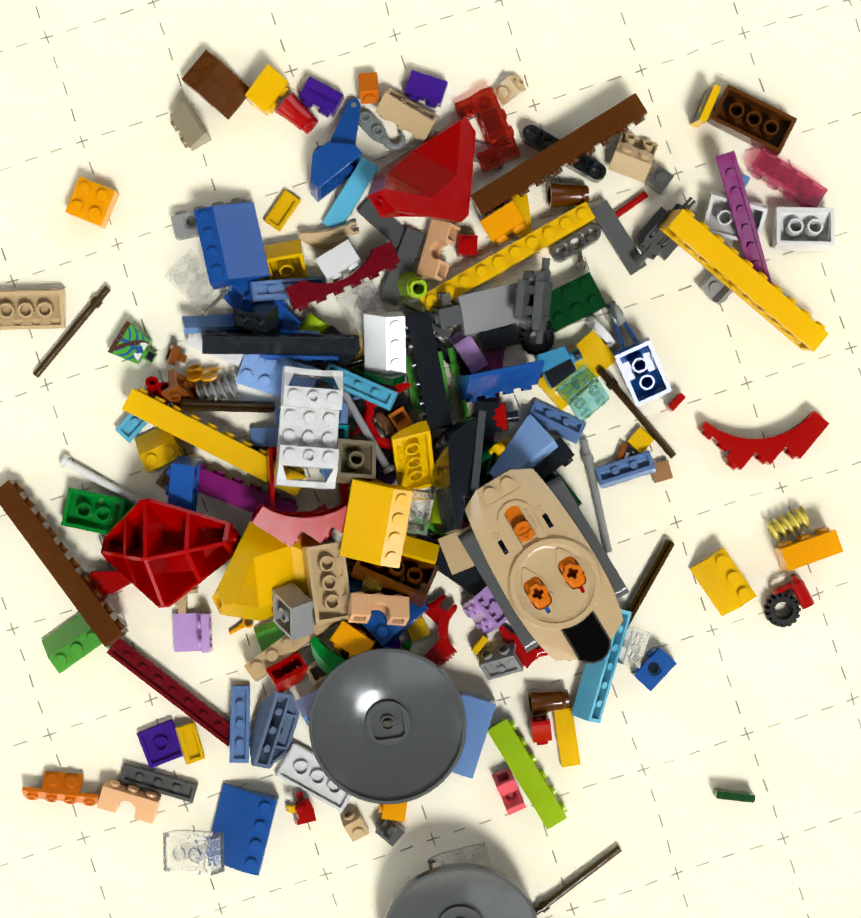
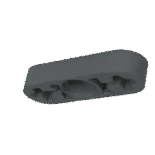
M589 224L554 245L551 249L552 259L557 263H562L596 243L601 237L600 227L596 224ZM590 229L592 231L596 230V237L589 236L586 238L587 243H585L581 234H584V237H586ZM577 238L582 244L579 248H573L570 242ZM567 243L568 249L571 251V253H568V250H566L563 252V257H560L559 255L555 256L556 250L559 249L560 251L566 249V246L564 244Z

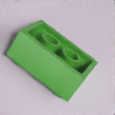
M80 613L42 640L47 657L59 674L102 645Z

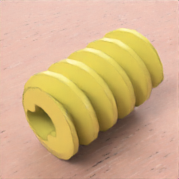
M801 505L800 511L796 508L793 509V515L788 511L786 512V518L783 515H779V521L773 518L772 525L766 521V526L774 539L776 538L781 542V535L788 539V532L794 536L795 529L802 532V525L809 529V519Z

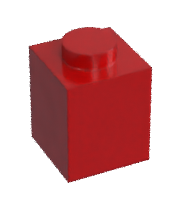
M458 235L457 257H477L478 235Z

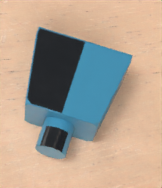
M565 346L538 354L534 356L535 361L544 360L542 375L549 388L553 389L577 371L574 363L583 359L578 348L568 353Z

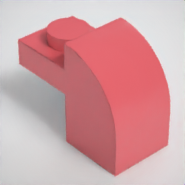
M508 767L492 774L508 815L526 808L510 768Z

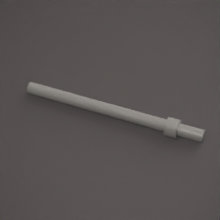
M588 439L581 440L583 452L581 457L587 470L603 547L606 553L612 552L593 466L594 457L590 453Z

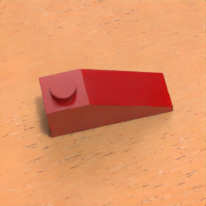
M117 570L90 572L93 579L92 582L103 591L104 598H108V595L132 584Z

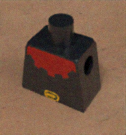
M474 402L475 412L478 410L486 411L484 437L508 431V423L519 422L518 410L507 411L506 403Z

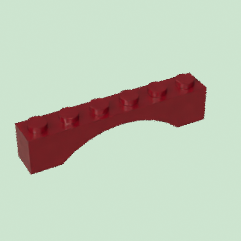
M390 241L372 249L361 267L345 279L332 283H312L302 280L284 288V291L293 310L298 308L300 312L310 307L308 303L316 301L318 304L327 300L326 295L333 293L336 296L345 292L344 287L351 285L354 288L362 284L361 280L368 277L369 280L380 276L379 272L382 270L390 272L396 269V264L400 263V260Z

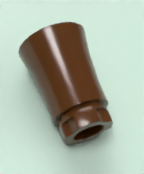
M549 181L547 191L548 207L550 209L560 206L580 205L584 202L588 204L589 188L587 185Z
M568 689L528 690L529 708L532 717L542 713L562 710L563 708H570Z

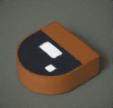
M622 443L615 461L637 455L636 449Z

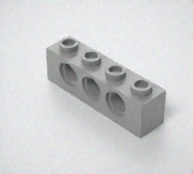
M237 197L225 204L245 203L247 200ZM216 202L212 206L225 204L223 202ZM198 206V207H195V208H193V209H194V210H197V209L205 208V206ZM186 210L175 212V215L170 216L175 238L178 241L199 237L197 224L194 227L188 226V221L191 218H195L194 211L186 212Z

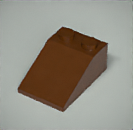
M207 50L202 53L182 78L186 86L228 120L246 100L245 94L249 90V87Z

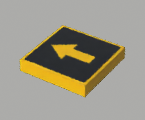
M714 84L704 91L690 126L697 128L707 122L721 90L720 86Z

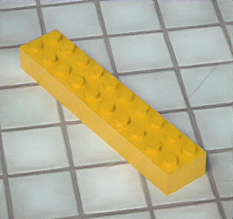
M678 209L670 213L658 229L731 289L799 349L815 352L829 334L824 330L826 327L821 322H815L811 319V314L807 310L797 307V302L793 298L784 296L781 293L783 290L779 286L770 284L765 274L760 271L756 272L752 268L754 265L747 259L742 260L738 256L739 252L731 246L728 248L723 243L724 239L717 234L713 235L709 231V226L702 221L699 223L690 210Z

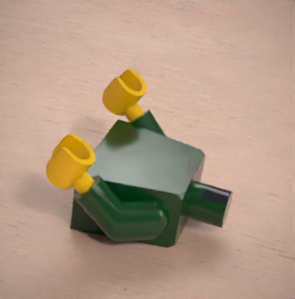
M504 438L501 442L483 440L479 485L483 484L484 476L490 474L489 471L494 465L496 455L499 456L506 449L511 439Z

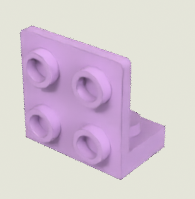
M485 586L472 599L462 605L465 615L472 618L476 623L477 629L486 635L498 629L507 620L488 586Z
M211 612L173 614L175 652L202 651V653H209L213 651Z

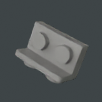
M711 273L697 285L710 301L718 305L726 301L733 292Z
M514 642L480 652L478 665L488 680L523 671L524 665L515 653L516 644Z

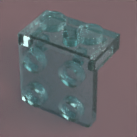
M583 366L555 390L569 405L580 422L588 419L609 400V395L598 378L586 366Z

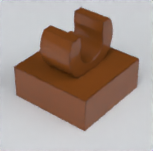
M170 345L164 363L173 366L176 365V361L185 363L187 355L179 353L181 347Z

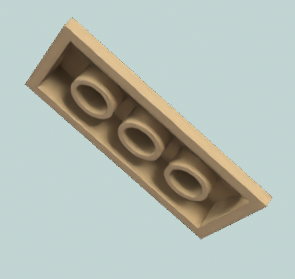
M65 288L0 290V330L66 328Z
M341 541L302 546L308 596L314 604L312 613L315 625L348 619L350 587L346 557L339 556Z

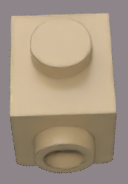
M511 75L492 91L504 106L518 94L526 91V88L519 76Z
M193 588L174 603L175 609H178V614L189 612L188 594L198 593L199 588Z
M357 807L349 809L340 815L343 827L352 842L370 834Z

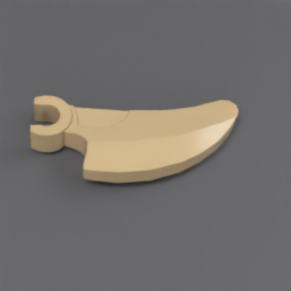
M352 218L347 223L320 231H302L299 233V237L303 242L312 247L333 249L346 241L348 235H356L360 231L359 227H351L356 224V219Z

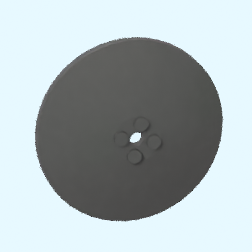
M384 647L370 649L357 653L341 662L327 675L318 688L309 716L311 747L325 775L347 794L376 804L409 802L437 788L457 765L466 739V713L461 695L454 682L435 662L421 654L401 648ZM385 718H391L394 723L391 727H385L382 721Z
M454 863L429 869L408 881L390 902L385 918H537V914L525 890L506 874L483 865Z

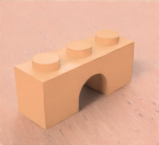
M432 219L416 275L427 280L442 283L446 281L450 264L441 261L440 253L445 246H456L460 227L450 222Z
M361 591L351 593L348 600V622L367 624L371 617V611L379 610L385 614L387 625L406 626L410 619L409 597L401 594L393 596L384 595L383 593L365 594Z
M110 780L106 781L102 786L97 808L116 813L121 802L129 801L135 806L134 819L152 824L156 819L162 796H158L153 791H141L136 786L129 785L127 787L121 785L118 781Z

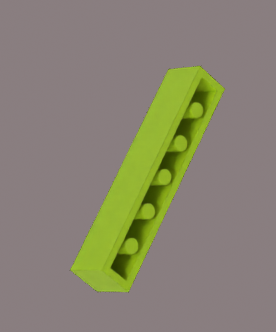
M505 716L489 726L488 733L548 830L567 818L565 812L568 810L562 801L558 802L555 796L558 794L553 785L548 786L545 781L548 777L544 770L537 768L535 763L538 761L533 752L528 753L525 746L528 744L523 736H518L515 732L518 728L512 719L508 720Z

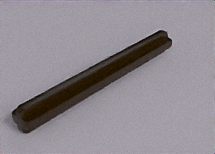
M181 399L180 408L187 411L273 413L275 411V404L269 401Z
M669 539L664 540L626 608L627 611L632 612L628 625L632 622L674 547V542Z

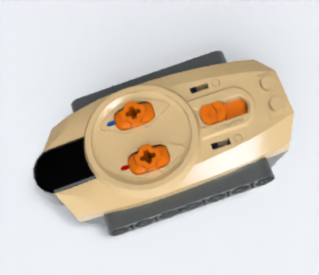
M533 468L508 469L474 491L465 507V512L472 528L458 535V538L527 653L540 645L555 661L580 660L584 663L592 664L600 662L608 655L611 649V640L623 622L617 599L629 593V590L560 475L545 483Z

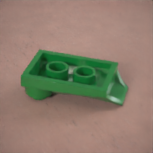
M69 487L61 525L107 534L132 506L128 503L127 499Z

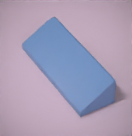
M534 399L527 416L531 414L545 430L575 444L579 441L586 426V422L537 399Z
M649 450L596 467L595 471L601 489L655 473L656 468Z

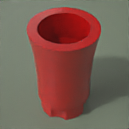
M293 92L285 98L275 112L307 135L319 122Z

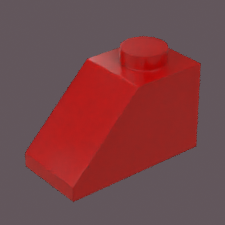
M549 716L529 717L533 743H537V745L548 744V741L552 740Z

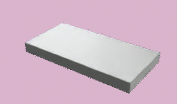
M295 741L293 742L275 776L342 813L351 795L337 787L325 775L313 751Z

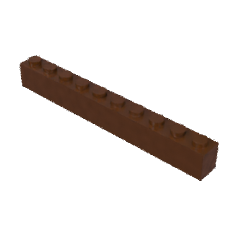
M634 93L470 195L472 203L482 218L484 216L488 217L497 211V208L502 205L505 206L516 196L519 195L521 198L530 192L529 188L536 185V187L544 184L546 182L545 178L550 175L553 177L563 172L562 168L566 165L573 166L580 161L578 158L585 154L586 157L596 151L595 147L598 145H607L612 141L611 137L616 134L619 136L629 131L628 127L632 124L637 126L645 121L644 117L648 113L637 94Z
M8 480L0 487V506L104 647L113 645L129 631L126 628V622L121 617H118L115 613V607L103 597V591L98 586H95L92 582V576L80 566V560L71 554L69 545L60 539L57 529L48 523L46 514L37 508L34 498L30 495L28 496L25 492V486L18 480Z

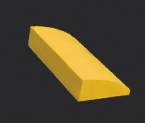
M593 330L569 351L571 352L578 348L582 354L583 359L574 363L577 369L576 372L553 389L549 388L543 376L537 384L561 411L600 376L596 372L598 369L603 367L606 370L615 362L612 351Z
M425 420L412 424L391 437L397 485L410 487L412 491L435 485L431 433Z

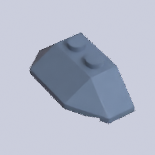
M274 691L260 704L249 738L252 766L270 769L275 762L288 752L300 716L293 695Z

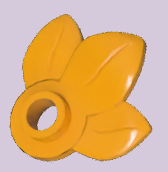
M192 365L187 367L186 378L191 382L199 380L205 382L213 381L218 378L215 372L220 367L202 368V365Z

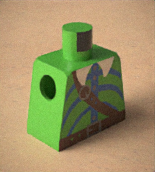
M129 321L125 322L107 351L138 365L143 359L152 364L158 355L149 349L153 341Z

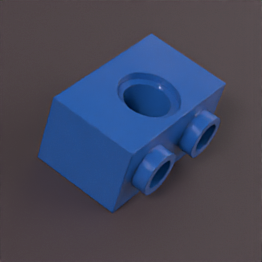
M659 646L656 648L652 647L646 653L647 658L643 662L639 661L633 667L634 672L632 674L649 691H652L677 664ZM652 662L658 665L655 672H649L648 666Z

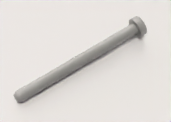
M346 390L343 391V400L348 404V409L366 440L376 441L349 393ZM376 441V457L384 469L382 471L383 475H386L395 470V467L389 464Z

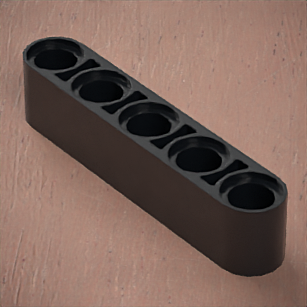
M532 124L525 126L521 135L522 141L538 152L546 149L542 146L543 141L548 140L554 144L560 140ZM533 131L536 137L528 139L525 133ZM585 154L578 158L585 162L584 167L580 168L576 164L571 167L569 165L565 166L593 183L601 182L606 175L605 166L590 156L586 157ZM599 169L602 172V176L595 177L592 174V170Z

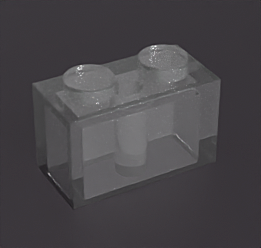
M628 625L618 663L640 669L650 632Z

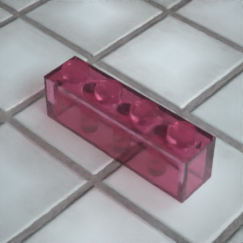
M765 148L758 153L748 169L753 178L756 180L762 179L767 183V187L774 191L779 190L787 200H794L799 203V207L817 208L828 191L827 188Z

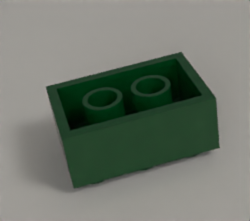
M590 272L552 290L550 317L547 322L550 328L553 329L554 334L607 307Z

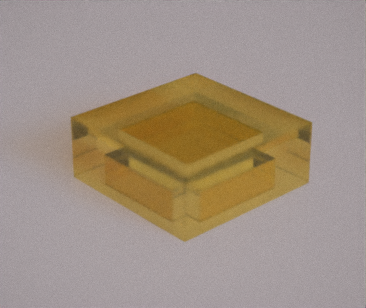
M366 576L360 591L367 594L380 593L384 583Z

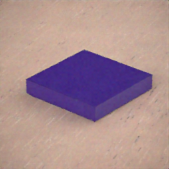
M173 718L136 733L150 769L183 756Z

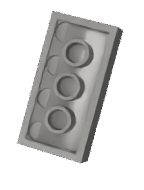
M517 283L454 298V303L459 304L461 307L463 324L460 325L463 336L519 323V319L515 318L513 312L517 296L515 294Z

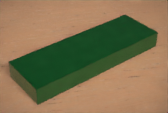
M363 366L348 370L375 383L395 386L405 381V374H384L367 371Z

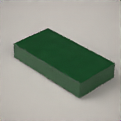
M714 788L713 795L717 799L755 802V794L753 792Z

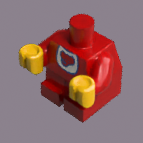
M303 791L296 792L297 800L293 801L294 805H285L286 811L296 814V818H294L296 825L316 821L315 812L309 799L304 798Z

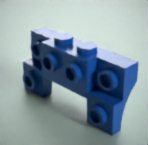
M251 281L232 285L221 297L233 309L245 300L253 302L250 289ZM284 300L257 301L258 303L278 306L280 331L297 330L302 325L286 308L288 304Z

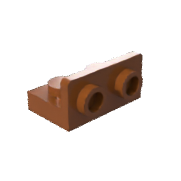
M174 368L167 372L169 387L161 391V395L178 407H180L181 399H199L194 382L188 381L184 375Z

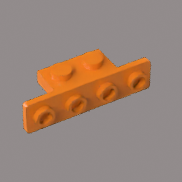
M45 770L42 788L22 787L24 797L29 800H37L38 798L45 799L48 802L83 803L86 806L98 805L99 801L98 794L81 793L84 780L83 774Z

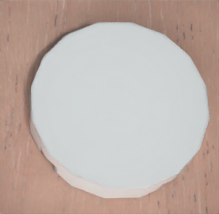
M589 315L585 319V323H588L590 330H593L601 340L606 341L607 347H612L616 343L609 332L593 316Z

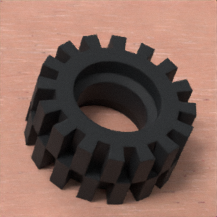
M546 324V330L543 332L544 342L539 346H535L530 342V334L534 332L532 327L522 329L520 345L529 355L536 356L548 352L552 348L555 336L553 329L548 324Z
M785 592L776 595L771 594L770 598L766 599V605L763 607L765 608L764 615H766V619L771 624L782 628L792 626V623L797 622L796 619L800 617L799 611L801 612V608H799L800 604L796 598ZM780 602H785L789 606V613L784 617H779L775 613V607Z

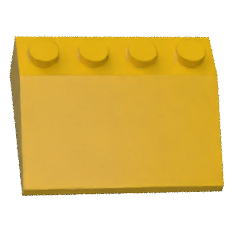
M352 479L339 556L380 566L400 568L413 495L412 489L405 486Z

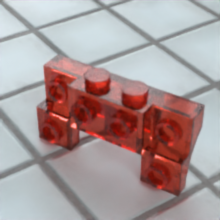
M492 86L481 89L472 96L454 104L459 119L465 116L468 120L476 119L488 146L487 150L476 153L477 161L483 173L500 168L501 164L520 157V150L513 137L514 130L511 125H508L506 112L504 109H501Z

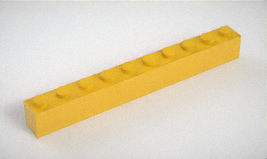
M584 202L430 290L425 296L419 298V301L424 310L430 311L431 315L433 307L441 306L438 293H450V303H452L454 298L470 293L592 223L595 220V216L587 202Z
M140 387L137 390L132 388L122 410L268 483L265 450L260 448L259 451L251 448L253 444L243 439L239 442L234 439L235 435L227 431L223 434L217 431V426L209 422L207 425L199 422L201 418L192 413L187 416L182 413L183 410L174 404L170 407L165 404L166 400L158 396L152 398L147 395L148 391ZM274 460V479L276 470V460ZM283 466L287 480L306 478V475L303 474L304 470L298 467H293L292 469L288 466ZM275 485V487L295 497L301 488Z

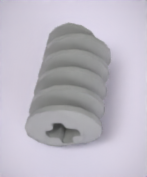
M230 372L229 379L224 374L223 381L217 378L216 383L209 381L207 386L202 381L201 388L195 383L199 399L215 400V397L217 400H222V395L228 399L230 393L235 397L238 390L232 372Z

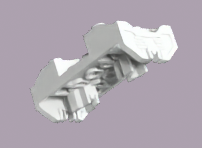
M289 366L282 368L274 485L335 489L339 449H337L339 411L342 410L343 371L303 369ZM293 376L320 380L321 378L334 379L337 384V390L288 385ZM283 466L330 469L331 474L326 482H314V480L307 479L287 480Z

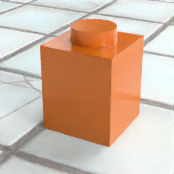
M377 72L358 74L361 104L380 103Z

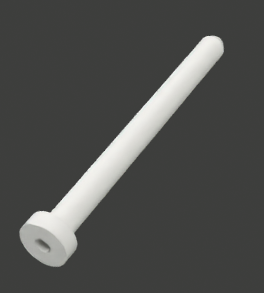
M65 454L59 464L63 468L65 466L69 467L133 504L140 500L135 495L70 460V456Z

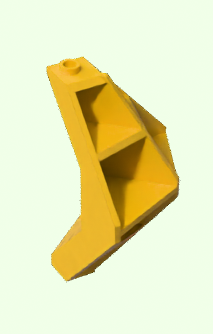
M250 521L212 596L219 614L258 621L272 618V589L294 583L308 596L302 546L322 543L309 535L301 533L300 540L296 544L293 543L290 547Z

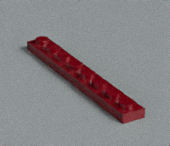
M122 638L116 641L106 652L217 739L229 746L230 722Z

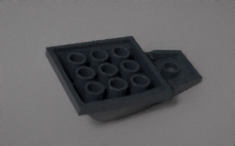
M476 411L456 422L442 432L438 438L435 437L434 482L444 534L450 535L461 530L466 495L479 489L486 411Z

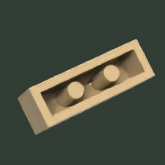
M389 88L384 93L375 111L382 119L390 120L399 129L406 130L412 133L414 138L423 141L431 135L440 117L392 88Z

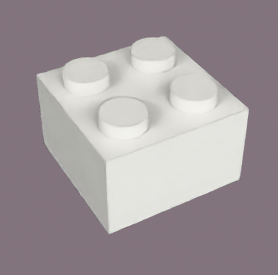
M348 239L315 259L329 283L344 279L343 275L348 272L350 274L354 273L360 268L359 265L362 264Z

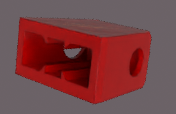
M296 652L266 669V672L278 692H284L304 679L308 667L300 654Z

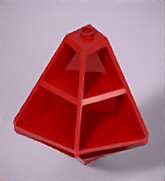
M466 116L445 126L425 141L381 168L375 174L367 196L378 211L379 217H429L460 223L469 216L476 131Z
M152 498L140 499L104 536L101 554L158 608L172 606L229 561L240 542V534L231 522Z

